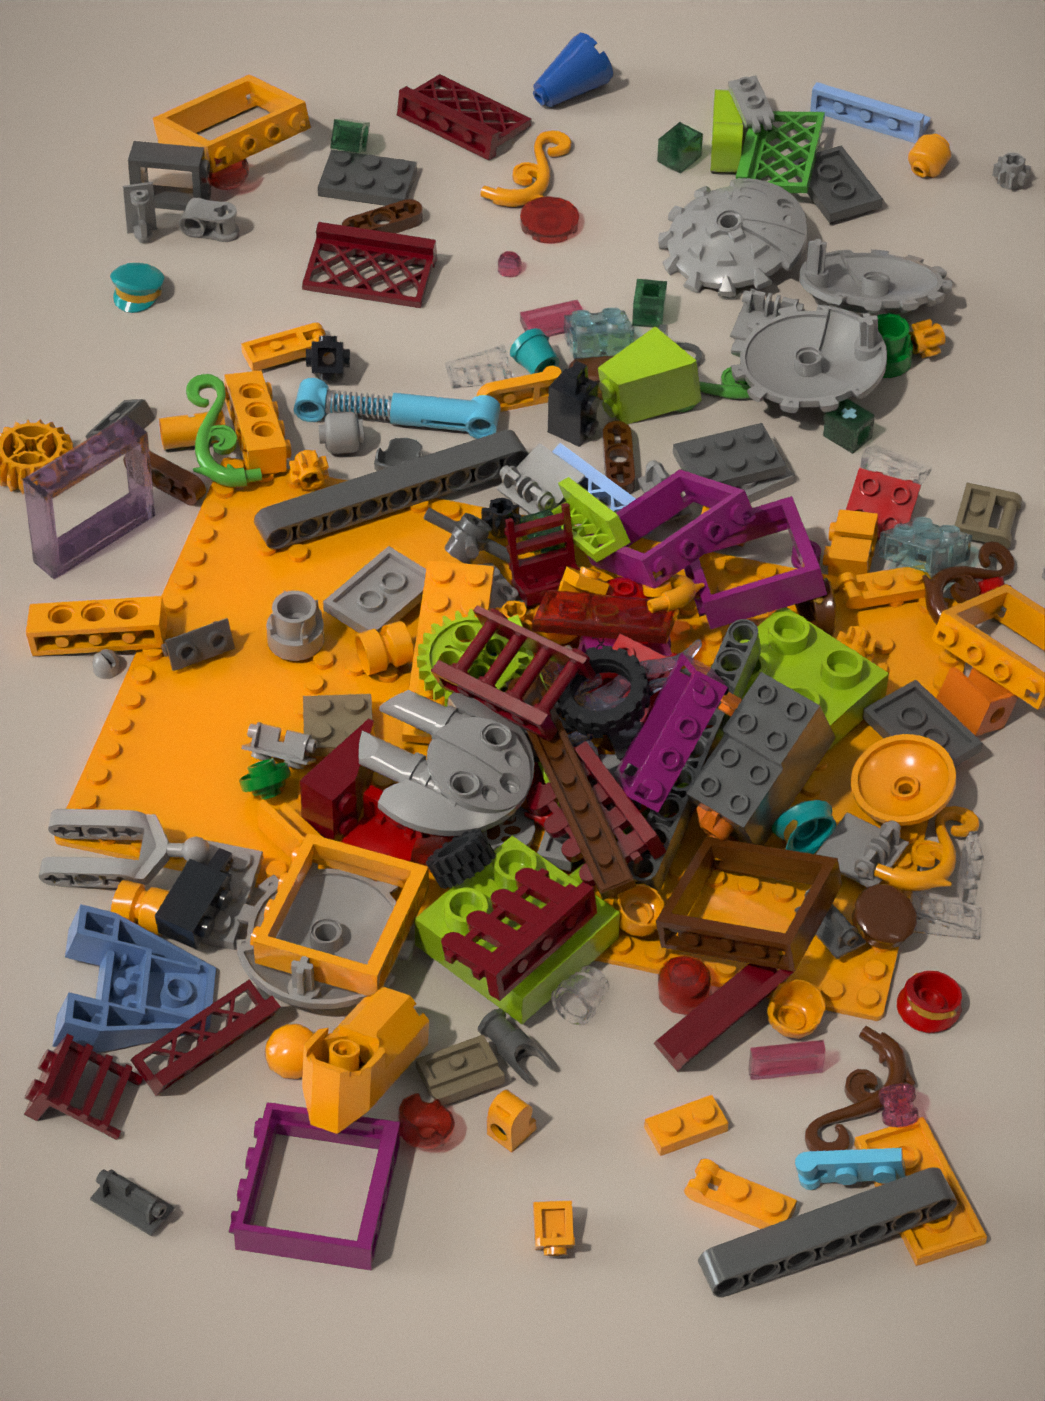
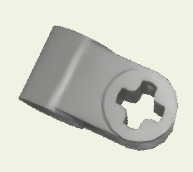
M193 198L188 202L179 221L180 230L193 238L200 237L220 242H230L236 239L240 232L238 225L235 223L237 209L235 205L229 202Z

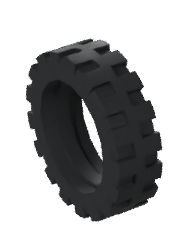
M603 646L602 649L597 650L595 647L588 648L585 654L589 656V663L596 675L600 673H616L625 677L631 683L629 694L615 708L605 711L587 710L575 702L576 691L581 683L588 679L577 673L557 701L567 725L572 729L574 727L577 728L579 734L584 736L593 734V738H603V735L610 734V737L620 735L619 731L632 729L636 720L640 721L644 717V709L649 707L650 687L643 665L640 666L638 658L634 655L629 656L628 652L622 648L618 650H613L612 646Z

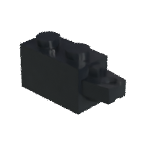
M578 361L574 362L571 368H566L549 386L547 432L578 447L588 437L594 436L599 425L597 420V408L600 402L598 383L588 378L587 365Z
M219 848L208 864L189 859L155 914L158 933L194 949L198 948L202 939H207L211 935L216 916L220 910L224 911L228 907L232 898V891L230 889L232 874L229 872L234 864V860L232 859L233 855L231 852Z

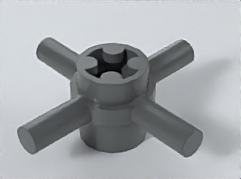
M428 508L424 520L452 534L444 548L454 558L464 563L472 564L479 551H486L510 563L507 548L488 538L492 528L482 519L472 514L464 513L460 521H454L431 508Z

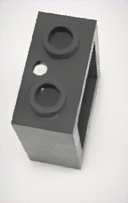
M133 141L128 157L130 185L149 182L148 168L192 172L193 189L153 185L155 208L185 211L188 202L193 198L210 200L211 183H207L206 180L209 177L210 161L205 160L204 147Z

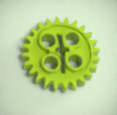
M469 609L468 616L464 618L459 611H455V620L453 621L444 615L442 617L443 626L441 627L435 623L431 624L432 634L424 633V644L418 645L417 667L419 668V679L424 680V689L426 691L433 689L434 700L442 696L445 697V707L448 706V698L452 692L439 685L431 669L438 660L448 665L457 663L482 628L480 621L475 617L473 609ZM494 633L468 670L469 675L476 679L480 676L484 677L498 657L491 656L490 654L501 653L509 640ZM462 639H469V640H471V641H470V642H461L460 640H462ZM522 646L495 684L498 690L505 693L507 691L505 682L520 677L527 668L528 654L525 647Z

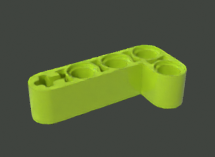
M715 89L710 171L737 173L742 151V119L729 90Z

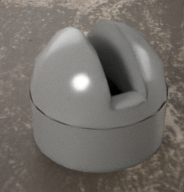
M103 649L94 655L92 662L93 672L97 677L110 679L119 673L120 661L114 651Z

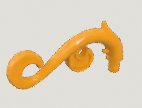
M554 130L540 133L534 144L537 164L524 162L513 168V181L522 186H530L523 189H504L501 187L495 189L484 185L481 190V197L493 200V203L496 205L517 207L534 201L545 200V196L542 195L550 182V168L542 146L546 143H554L558 146L549 147L547 154L550 157L563 156L571 150L572 142L570 137L563 132ZM532 177H535L536 181L532 184Z
M654 571L652 572L655 579L662 575L656 574ZM675 574L655 589L643 585V592L647 597H657L647 601V606L651 613L661 610L670 612L687 605L705 585L704 583L695 584L692 579Z
M959 806L945 807L937 814L935 830L939 843L922 840L915 843L911 849V860L918 866L934 867L935 859H938L940 863L933 869L915 871L898 866L893 869L878 863L874 877L889 882V885L897 889L906 891H924L935 887L951 886L952 882L948 881V878L955 869L956 850L946 829L945 822L954 820L962 823L963 825L959 826L953 825L951 827V834L955 837H968L974 835L979 829L977 815L971 810Z

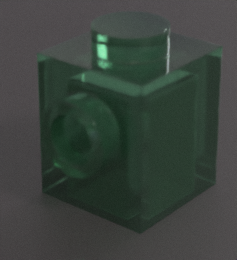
M681 122L677 123L658 139L657 162L681 174L701 157L703 133Z

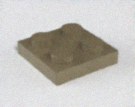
M371 694L303 696L304 734L312 735V739L317 740L315 753H309V757L327 756L368 718L372 720Z

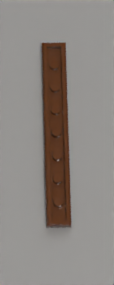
M538 675L522 698L525 703L531 706L539 704L547 693L540 675ZM520 677L505 682L507 690H511ZM553 707L550 711L552 714L551 720L558 731L551 741L528 730L526 732L601 898L605 900L636 887V884L556 709Z

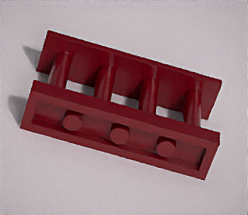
M477 605L473 611L480 621L482 628L457 663H452L450 666L438 660L431 669L432 674L442 688L452 693L470 696L506 720L551 741L558 730L551 720L552 714L550 711L577 673L591 680L596 676L589 663V656L577 648L569 650L509 621L503 613L494 608L488 611ZM494 633L508 639V643L484 677L480 676L476 679L469 675L468 670ZM522 646L537 653L511 690H507L504 693L497 689L495 684ZM549 660L564 666L539 704L531 706L524 702L522 698Z

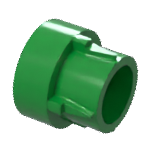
M885 313L877 315L878 332L881 334L887 350V366L883 378L901 376L909 370L912 361L913 343L911 335H909V324L899 314Z

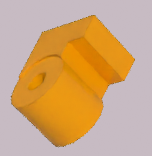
M503 1090L495 1097L489 1107L487 1135L510 1152H513L536 1130V1120L531 1117L532 1107L511 1091ZM500 1127L504 1130V1132L506 1133V1135H504V1134L499 1130Z

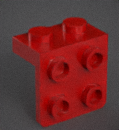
M370 785L363 793L364 816L341 842L413 862L430 842V834L408 828L383 813L378 808V801L383 790Z

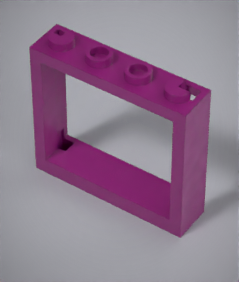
M679 469L616 512L631 543L598 562H595L589 556L588 558L593 566L655 589L756 519V516L745 490ZM684 491L686 495L681 497L680 493ZM693 502L710 508L645 554L628 548ZM661 571L662 575L655 579L652 572L657 573Z
M792 496L752 508L756 519L707 553L788 529L802 568L712 595L699 558L684 568L686 577L692 579L695 584L704 583L705 585L695 594L693 599L695 600L699 617L706 615L710 629L827 595L819 563Z
M681 652L614 773L626 796L656 812H659L728 688L711 667ZM683 664L691 673L690 676L680 672ZM628 763L638 768L632 777L624 773Z
M267 1102L263 1118H258V1121H255L254 1138H257L255 1148L249 1147L245 1162V1169L249 1170L247 1179L241 1178L238 1185L237 1201H240L238 1211L232 1210L230 1215L231 1224L228 1232L234 1234L235 1250L371 1271L401 1144L400 1122L361 1116L340 1133L335 1134L310 1125L307 1108ZM277 1134L378 1149L357 1241L253 1225Z

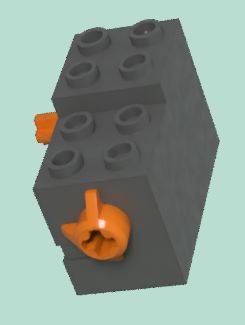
M761 672L743 699L730 692L722 697V703L718 709L731 716L722 729L725 735L686 791V795L693 806L697 808L701 830L710 837L724 841L730 835L740 842L764 846L773 833L772 825L782 813L789 809L836 736L820 705Z

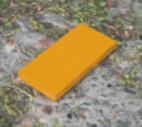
M924 1116L855 1137L854 1146L856 1150L902 1148L905 1176L932 1167L941 1169L957 1199L958 1204L956 1208L948 1215L899 1233L916 1266L986 1244L987 1235ZM873 1181L875 1187L883 1185L882 1183Z

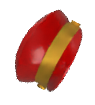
M917 972L907 980L905 986L898 994L896 1006L898 1013L903 1021L915 1030L926 1033L946 1030L960 1017L962 1011L961 988L953 978L942 972Z

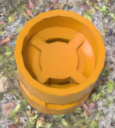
M402 621L382 626L381 632H378L376 629H370L355 634L356 652L366 675L386 671L388 664L399 667L413 662L414 649L407 627Z
M122 880L115 891L111 912L119 914L157 936H163L158 933L155 914L168 895L169 890L151 887L146 891L144 884Z

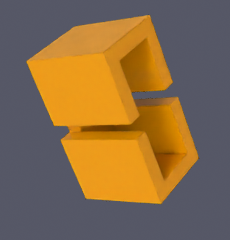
M839 509L837 521L830 523L829 541H832L831 546H825L823 554V565L828 566V575L838 577L845 572H851L854 575L870 573L872 557L874 556L878 539L877 513Z

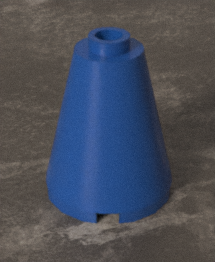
M581 32L574 36L533 85V96L540 105L552 107L603 86L610 81L614 75L610 60L604 51L599 54L594 47L598 43L592 37Z

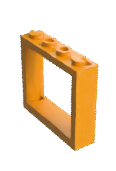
M250 74L153 117L158 143L204 147L205 160L210 161V172L212 173L218 172L311 128L305 101ZM256 105L271 112L211 141L196 134ZM214 158H221L222 162L215 165Z
M1005 584L942 611L931 638L933 641L1037 710L1045 707V672L975 627V625L995 618L1045 651V608L1008 584ZM1002 606L1007 609L1006 612L1001 610ZM1031 692L1034 694L1040 693L1037 700L1030 696Z
M307 833L302 845H297L293 851L291 867L288 873L283 872L280 876L277 887L278 892L275 898L269 899L266 904L264 920L261 926H256L252 932L250 945L254 947L255 963L292 974V961H300L302 956H306L309 958V964H313L314 981L366 996H372L377 990L384 987L428 893L429 868L424 865ZM313 862L403 888L368 964L276 939Z

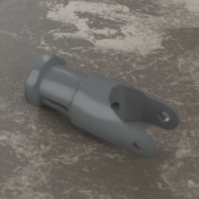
M501 1008L492 1010L481 1020V1023L478 1025V1032L481 1035L488 1036L498 1047L497 1052L525 1082L533 1086L532 1080L518 1065L519 1061L524 1057L531 1055L538 1057L550 1070L553 1069L546 1055L521 1029H515L506 1019V1013Z

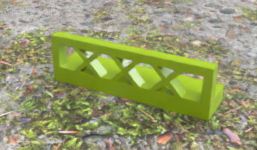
M570 477L558 482L565 498V503L570 505L573 542L578 548L595 562H598L631 543L619 516ZM561 505L547 512L544 516L562 513ZM563 525L554 527L557 531L564 530Z

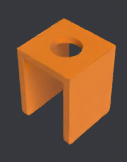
M952 667L949 669L936 699L975 736H979L1005 727L1018 700V696L974 667L969 677H966L956 667Z

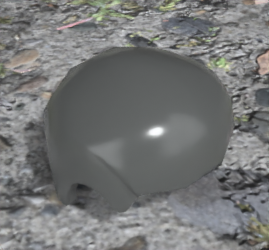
M410 438L391 439L385 451H382L381 448L377 449L374 460L375 470L379 471L423 457V446L417 440Z

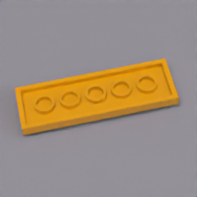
M427 560L409 683L410 691L445 706V697L442 696L434 700L433 689L426 691L424 689V680L419 679V668L417 667L418 645L424 644V633L432 634L431 624L435 623L441 627L443 626L442 617L444 615L453 621L455 620V611H459L464 618L468 616L469 609L474 610L477 605L489 611L494 566ZM462 639V640H460V641H461V642H470L471 640H469V639ZM404 722L402 741L430 744L432 740L431 734Z

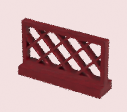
M441 74L415 89L405 86L399 90L397 116L487 160H491L496 156L497 147L531 126L532 118ZM438 86H442V87H444V88H446V89H435V88H437ZM438 98H452V100H438ZM461 109H472L475 111H461ZM484 121H498V123L484 122ZM504 121H514L516 123H505Z
M318 222L316 240L302 282V290L421 308L432 268H435L437 261L436 240ZM320 251L334 252L337 255L324 261L320 257ZM354 255L365 257L366 260L353 266L348 258ZM381 260L395 262V265L382 270L378 262ZM342 261L348 269L335 275L330 267ZM418 265L424 266V269L412 275L407 267ZM372 266L377 274L365 280L359 272ZM401 270L407 278L394 284L389 276ZM322 271H325L329 276V279L324 282L312 281L313 276ZM353 275L359 282L352 287L344 286L341 281ZM383 280L389 287L380 292L373 291L370 286ZM413 285L417 290L416 297L406 296L400 290Z

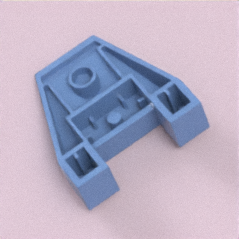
M80 904L68 930L65 958L100 966L96 998L68 992L56 1017L53 1047H57L67 1033L74 1036L73 1041L84 1047L86 1044L93 1046L92 1051L96 1053L155 1042L213 1004L216 967L117 913ZM211 1015L206 1018L205 1031H208L210 1028ZM198 1023L191 1029L199 1030L200 1023Z

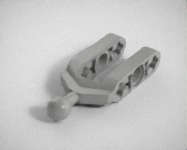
M56 809L51 812L48 831L52 835L66 839L142 840L139 860L124 858L46 857L41 862L39 879L43 883L59 887L117 888L122 880L148 885L169 861L170 857H184L186 861L192 859L203 863L209 857L210 847L206 840L198 836L190 837L184 843H170L156 814H144L133 810Z

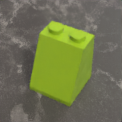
M656 326L598 367L599 388L602 391L603 397L602 407L611 418L616 417L619 421L626 424L696 405L702 401L697 360Z

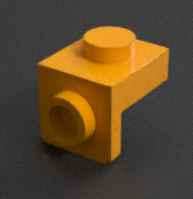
M566 566L556 597L571 604L576 601L586 608L592 593L605 597L609 584L599 578L601 573L596 570L582 566L579 571Z
M572 1200L533 1202L535 1250H544V1256L567 1255V1249H572L575 1246Z

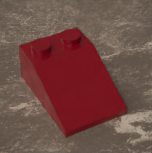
M370 718L300 780L302 818L324 838L339 842L358 823L363 808V793L369 788L374 773L373 770L360 765L358 758L362 731L375 736L374 721Z

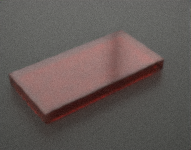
M547 590L533 618L532 632L617 639L619 634H622L634 641L667 644L678 616L679 608L670 612L661 610L651 613L647 606V601L650 599Z

